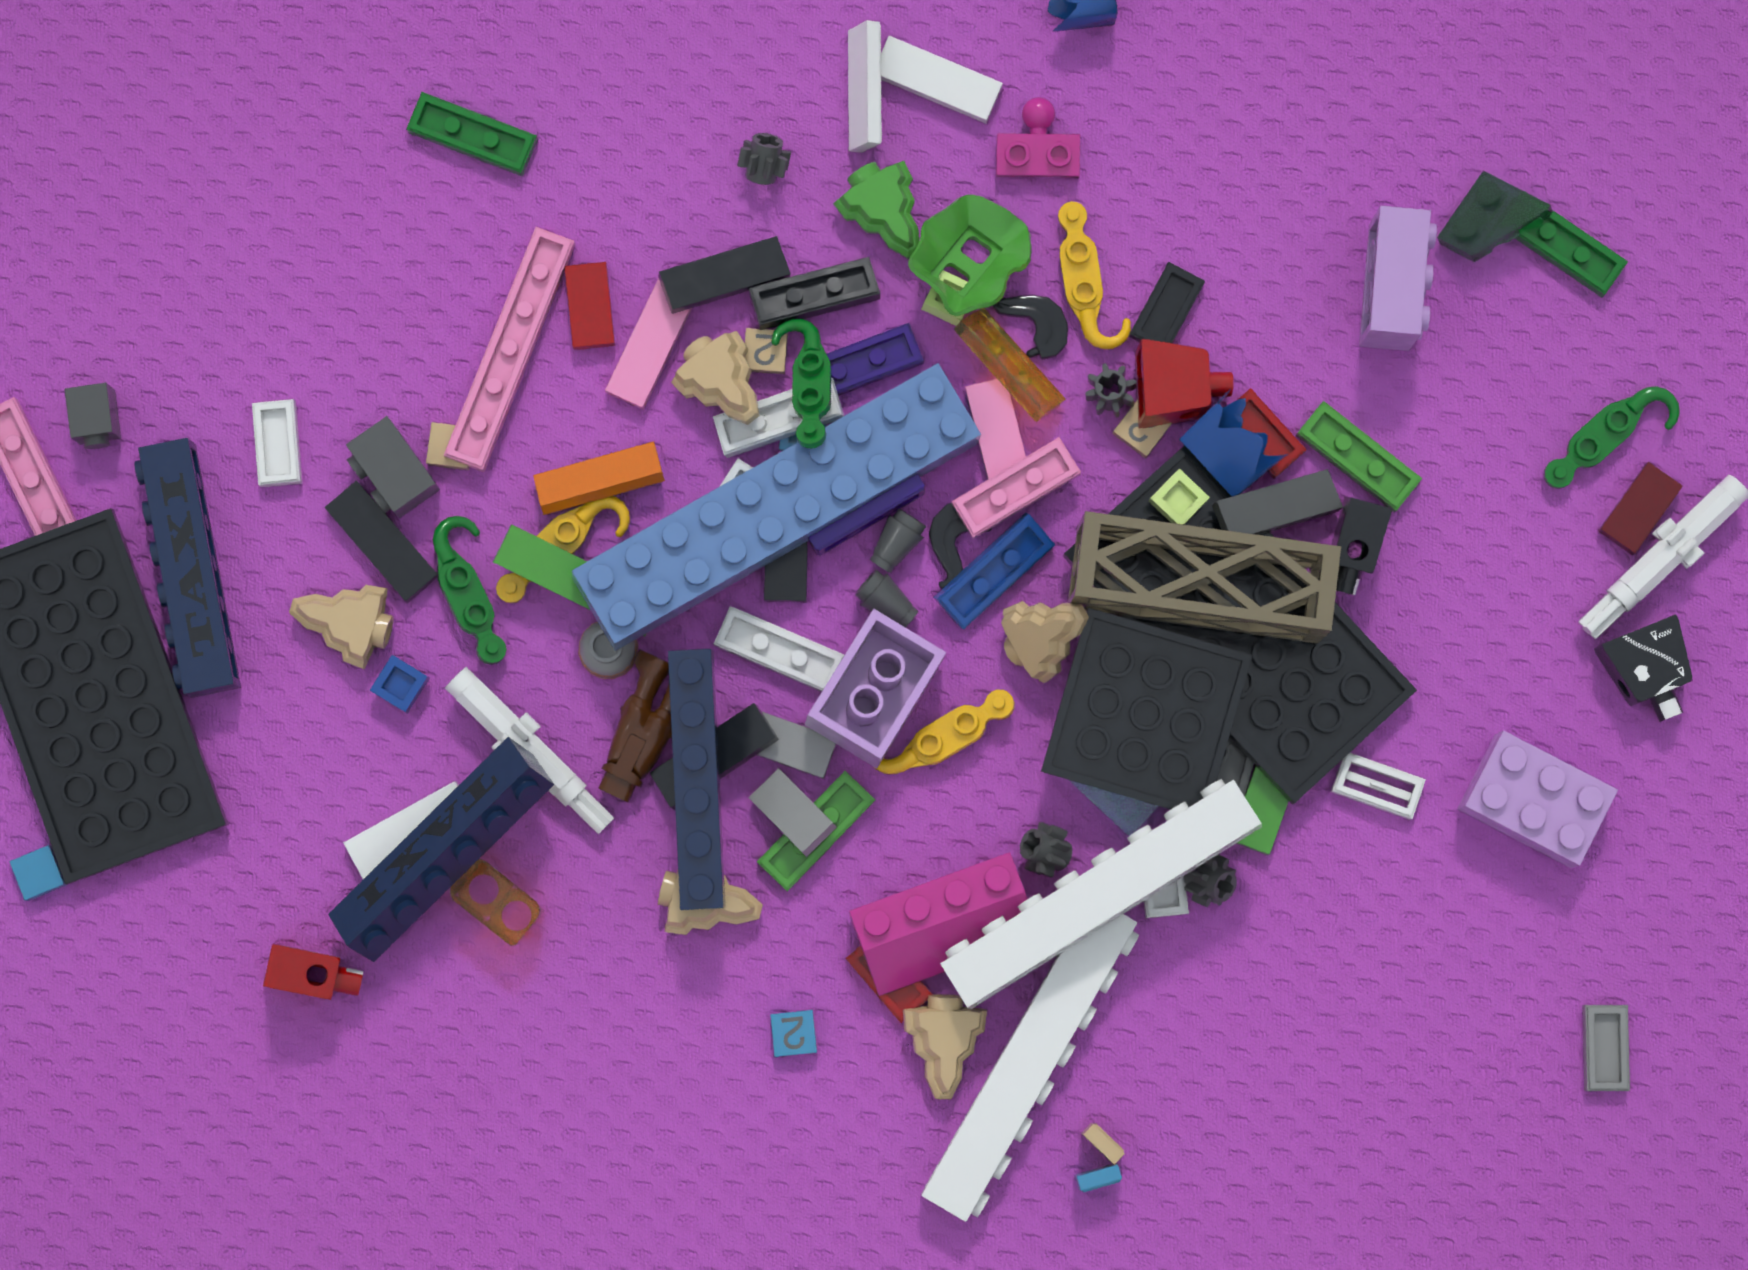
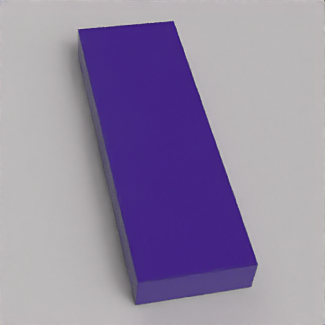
M909 323L827 353L832 369L831 377L834 380L838 396L924 364Z
M918 474L912 476L810 536L809 543L816 555H823L896 512L898 508L901 509L923 496L925 493L924 483Z

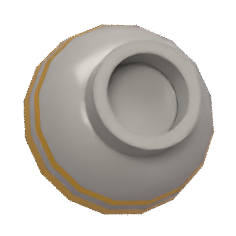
M598 622L591 624L583 632L579 641L578 655L582 665L590 674L601 679H615L625 675L635 664L638 654L637 639L614 651Z

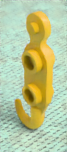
M1070 201L1061 206L1058 212L1059 224L1067 233V237L1062 242L1059 252L1065 297L1081 324L1085 339L1097 348L1114 349L1121 346L1128 339L1131 331V321L1125 318L1122 321V329L1115 336L1106 337L1099 332L1097 316L1103 297V287L1097 249L1092 239L1083 232V227L1087 220L1086 209L1082 204Z
M616 496L588 502L583 506L555 517L537 537L574 554L584 543L594 517L601 510L612 509L618 514L620 522L615 532L617 537H622L628 529L630 523L629 510L625 503ZM515 573L506 574L497 582L496 591L504 602L517 603L524 597L526 587L531 581Z
M997 689L988 694L984 704L979 707L963 705L955 708L919 730L900 755L893 759L883 758L878 768L875 769L884 774L895 775L909 768L936 765L978 741L983 736L986 725L990 720L1008 718L1015 709L1013 697L1009 692Z

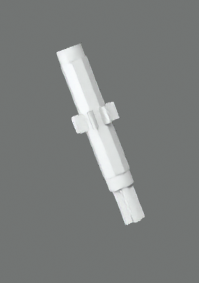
M1727 475L1677 524L1671 518L1662 523L1652 533L1659 541L1607 590V594L1578 621L1583 627L1582 629L1596 640L1624 612H1629L1680 563L1686 569L1691 567L1705 554L1698 546L1748 499V490L1732 475Z
M467 667L459 672L445 687L498 740L491 747L493 750L507 737H510L531 752L554 783L549 792L565 807L569 805L598 834L614 819L585 789L587 785L534 734L541 726L527 712L519 719Z

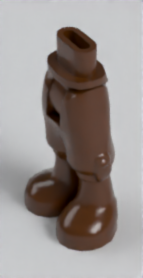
M639 649L635 659V665L639 671L637 687L634 694L620 708L621 717L610 745L607 763L603 764L601 768L606 772L598 787L600 790L625 802H629L636 786L642 787L643 782L640 779H644L649 774L669 739L672 738L669 684L660 706L655 711H652V701L661 684L669 675V664Z

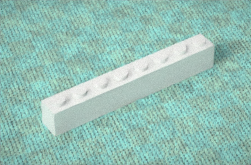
M1222 779L1212 783L1200 792L1203 799L1188 807L1186 802H1183L1164 814L1167 821L1154 830L1149 825L1137 830L1127 838L1130 845L1116 853L1113 848L1102 852L1091 860L1094 867L1079 876L1075 870L1054 883L1057 890L1044 899L1040 893L1027 899L1018 906L1021 913L1006 922L1003 916L992 921L981 929L985 936L972 944L965 939L949 948L945 952L948 959L940 964L967 1008L973 1009L1260 829L1262 823L1234 779L1227 784Z
M1123 914L1057 956L924 1187L921 1196L965 1222L970 1214L978 1218L990 1197L989 1194L984 1192L990 1179L994 1177L1000 1180L1012 1159L1005 1153L1013 1139L1021 1143L1033 1122L1032 1119L1027 1117L1033 1104L1037 1102L1043 1105L1053 1088L1054 1083L1048 1080L1056 1064L1064 1068L1076 1046L1070 1043V1040L1076 1029L1080 1028L1085 1031L1092 1020L1097 1008L1091 1006V1003L1099 990L1106 994L1115 980L1118 971L1112 967L1119 954L1121 953L1127 957L1135 945L1139 934L1133 930L1138 922Z

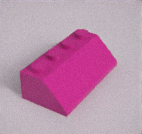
M1009 852L850 910V919L878 996L945 973L940 963L948 959L945 952L949 948L965 939L970 944L985 936L981 929L999 917L1003 916L1007 922L1020 914L1021 911L1018 906L1027 900V896Z

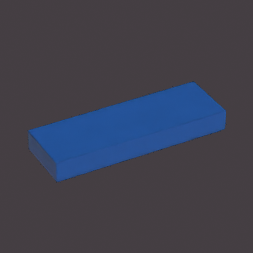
M1024 513L933 598L953 621L964 630L1055 546V543L1030 514Z

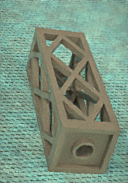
M1085 511L1077 526L1068 603L1082 604L1086 611L1089 607L1121 617L1319 643L1332 631L1341 546ZM1099 540L1116 542L1098 550ZM1164 549L1172 550L1197 571L1192 573ZM1147 550L1181 578L1148 591L1115 565V563ZM1194 553L1227 558L1208 565ZM1272 564L1284 566L1304 582L1307 587L1302 589ZM1256 565L1291 594L1260 607L1225 578ZM1104 569L1131 592L1123 590L1100 570ZM1094 580L1105 589L1093 587ZM1212 583L1243 608L1232 605L1209 585ZM1197 590L1214 604L1177 598ZM1305 605L1304 616L1286 614Z

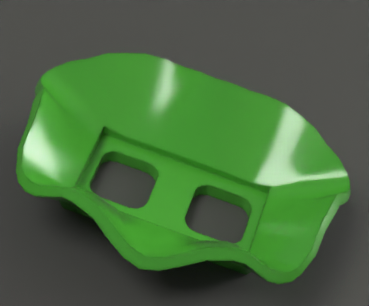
M964 195L923 223L920 241L911 254L908 265L918 278L928 283L940 295L949 314L960 316L973 310L995 305L1003 298L1009 276L1014 272H1021L1026 269L1030 263L1032 253L1031 234L1026 224L1006 208L982 196ZM968 240H974L989 250L990 255L984 263L978 264L962 253L961 248ZM946 267H953L968 278V283L962 290L956 291L940 280L939 275Z

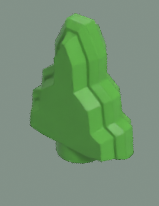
M905 161L893 164L880 170L876 162L868 163L848 177L847 181L852 188L837 199L833 205L846 221H856L865 233L879 234L888 248L909 259L919 243L918 226L911 216L915 200L909 186L913 178Z

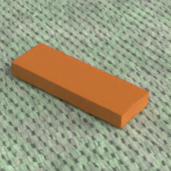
M654 441L533 475L543 515L665 481Z

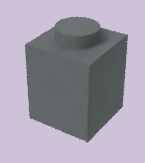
M106 382L64 389L71 439L80 445L84 444L85 449L105 448L110 446L109 440L121 439L115 389Z

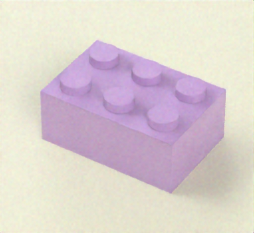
M1380 205L1371 220L1368 230L1359 347L1409 351L1417 340H1421L1423 331H1428L1430 306L1423 305L1426 290H1431L1433 265L1427 264L1429 249H1434L1437 234V225L1430 223L1431 210Z
M873 609L808 713L805 725L873 767L878 768L941 665L946 652L876 609Z
M1503 730L1494 735L1457 809L1567 867L1573 868L1581 865L1618 789Z

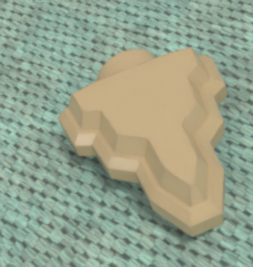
M737 331L724 333L714 340L704 336L693 341L684 351L683 357L686 362L676 371L675 377L671 382L673 386L686 399L696 397L706 407L720 406L729 418L749 425L760 416L757 395L748 384L752 370L745 356L749 349Z
M365 585L360 591L343 589L332 598L319 594L293 598L289 613L306 629L321 633L326 646L341 652L344 662L361 669H365L374 647L386 648L394 623V616L384 613L388 589Z
M1022 601L1003 609L1004 617L1001 622L1007 635L1004 642V650L1011 662L1018 666H1024L1032 678L1046 683L1062 671L1060 662L1070 654V641L1081 635L1089 619L1087 611L1082 604L1061 603L1054 608H1050L1041 602L1028 606Z
M678 870L677 873L665 872L658 899V905L668 907L665 932L687 935L693 928L710 930L720 921L738 925L759 920L763 904L746 889L729 885L724 874L725 908L680 910Z
M928 995V1006L903 1009L904 1031L912 1035L914 1052L925 1060V1079L935 1099H952L962 1079L963 1061L974 1053L976 1036L985 1031L987 1010L963 1007V1000L960 995Z

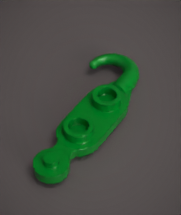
M791 319L776 328L773 332L771 343L777 346L781 337L788 332L796 331L804 335V345L793 364L792 403L795 413L803 419L796 430L798 443L805 448L812 449L822 445L826 439L825 427L820 422V419L827 414L831 406L832 369L830 360L821 345L819 330L815 325L804 319Z
M1654 386L1646 387L1632 397L1607 405L1571 437L1567 445V456L1565 458L1555 459L1547 464L1543 473L1544 480L1550 487L1561 489L1571 483L1577 468H1591L1599 464L1632 434L1644 408L1653 401H1661L1668 407L1669 418L1665 423V429L1671 430L1677 423L1680 415L1677 399L1667 389Z
M448 517L435 528L432 539L434 550L437 554L439 586L461 630L476 637V653L480 661L489 665L497 664L505 656L507 648L503 639L492 632L491 625L494 622L495 615L493 607L474 568L452 549L448 540V535L453 528L463 527L469 530L475 537L480 535V530L474 522L466 517Z

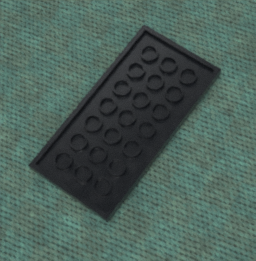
M1184 445L1109 514L1171 523L1149 502V499L1178 469H1181L1210 497L1185 525L1221 530L1212 505L1218 500L1232 496ZM1270 532L1261 534L1263 536L1274 537ZM1099 540L1098 550L1116 542ZM1075 544L1063 555L1064 559L1071 566ZM1164 549L1192 573L1197 571L1172 550ZM1147 550L1115 563V565L1148 591L1181 578ZM1194 553L1208 565L1227 558ZM1272 564L1302 589L1307 587L1304 582L1284 566ZM1256 565L1225 578L1260 607L1291 594ZM1104 569L1100 570L1123 590L1131 592ZM1094 580L1093 587L1105 589ZM1213 583L1209 585L1232 605L1243 608ZM1197 590L1177 598L1214 604ZM1336 603L1334 606L1332 631L1319 643L1123 617L1253 655L1230 738L1292 805L1417 691ZM1305 605L1286 614L1304 616Z
M114 509L104 510L1 548L0 704L65 884L77 882L229 825L180 689L175 685L172 667Z

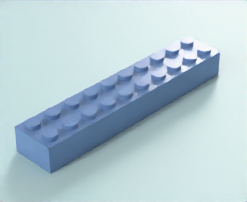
M939 363L826 426V439L819 447L810 449L796 443L573 569L572 579L614 651L808 542L810 536L912 476L918 474L921 477L976 446L981 433Z

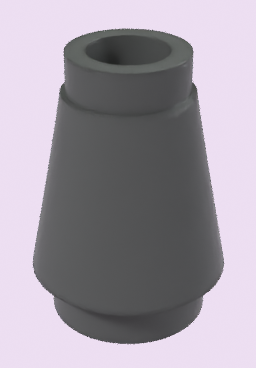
M898 508L893 516H888L870 560L891 573L894 567L924 538L921 534L926 526Z
M875 570L855 593V596L862 601L860 606L871 612L873 609H876L905 628L918 613V610L913 607V604L887 573L883 576L879 571Z

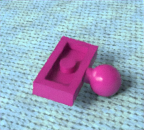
M1041 97L1032 98L1023 107L1022 118L1026 126L1030 128V134L997 133L996 177L1079 178L1080 134H1047V128L1053 123L1055 118V109L1047 99Z

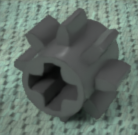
M758 133L752 137V142L744 140L743 147L740 148L737 166L746 168L745 176L751 182L770 185L776 181V176L784 178L785 172L788 170L791 151L782 150L783 141L779 137L768 133Z
M1104 363L1102 366L1103 372L1098 376L1094 374L1088 375V382L1095 389L1088 390L1085 393L1086 401L1097 400L1096 412L1098 415L1102 414L1104 410L1113 411L1117 418L1120 414L1119 409L1124 404L1131 407L1134 406V398L1127 394V392L1136 389L1137 383L1133 379L1125 380V366L1122 365L1116 371L1109 370L1108 365ZM1114 384L1118 385L1119 394L1111 392L1109 396L1104 395L1103 387L1110 389Z
M1039 822L1038 829L1034 828L1027 831L1020 843V854L1028 860L1024 868L1036 874H1043L1052 878L1055 870L1061 871L1067 867L1072 857V845L1064 840L1068 831L1043 822Z
M1218 854L1184 876L1186 884L1184 889L1193 893L1192 901L1208 907L1211 902L1220 906L1222 902L1228 900L1233 895L1237 879L1235 876L1236 870L1228 866L1229 859Z

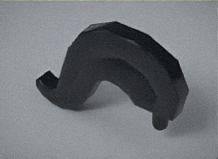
M1037 295L1003 297L997 304L992 305L999 315L1029 318L1034 322L1036 331L1033 342L1036 347L1026 352L1028 358L1040 355L1041 360L1054 358L1067 345V321L1061 307L1049 297Z
M951 503L945 505L935 515L929 531L932 549L947 573V578L939 582L941 590L963 570L955 541L959 535L968 532Z

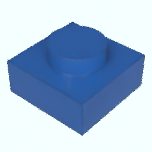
M391 655L370 691L408 714L430 678L394 655Z

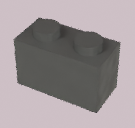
M388 416L346 444L353 454L346 460L361 480L368 476L377 489L370 494L384 513L392 510L398 518H401L440 490Z

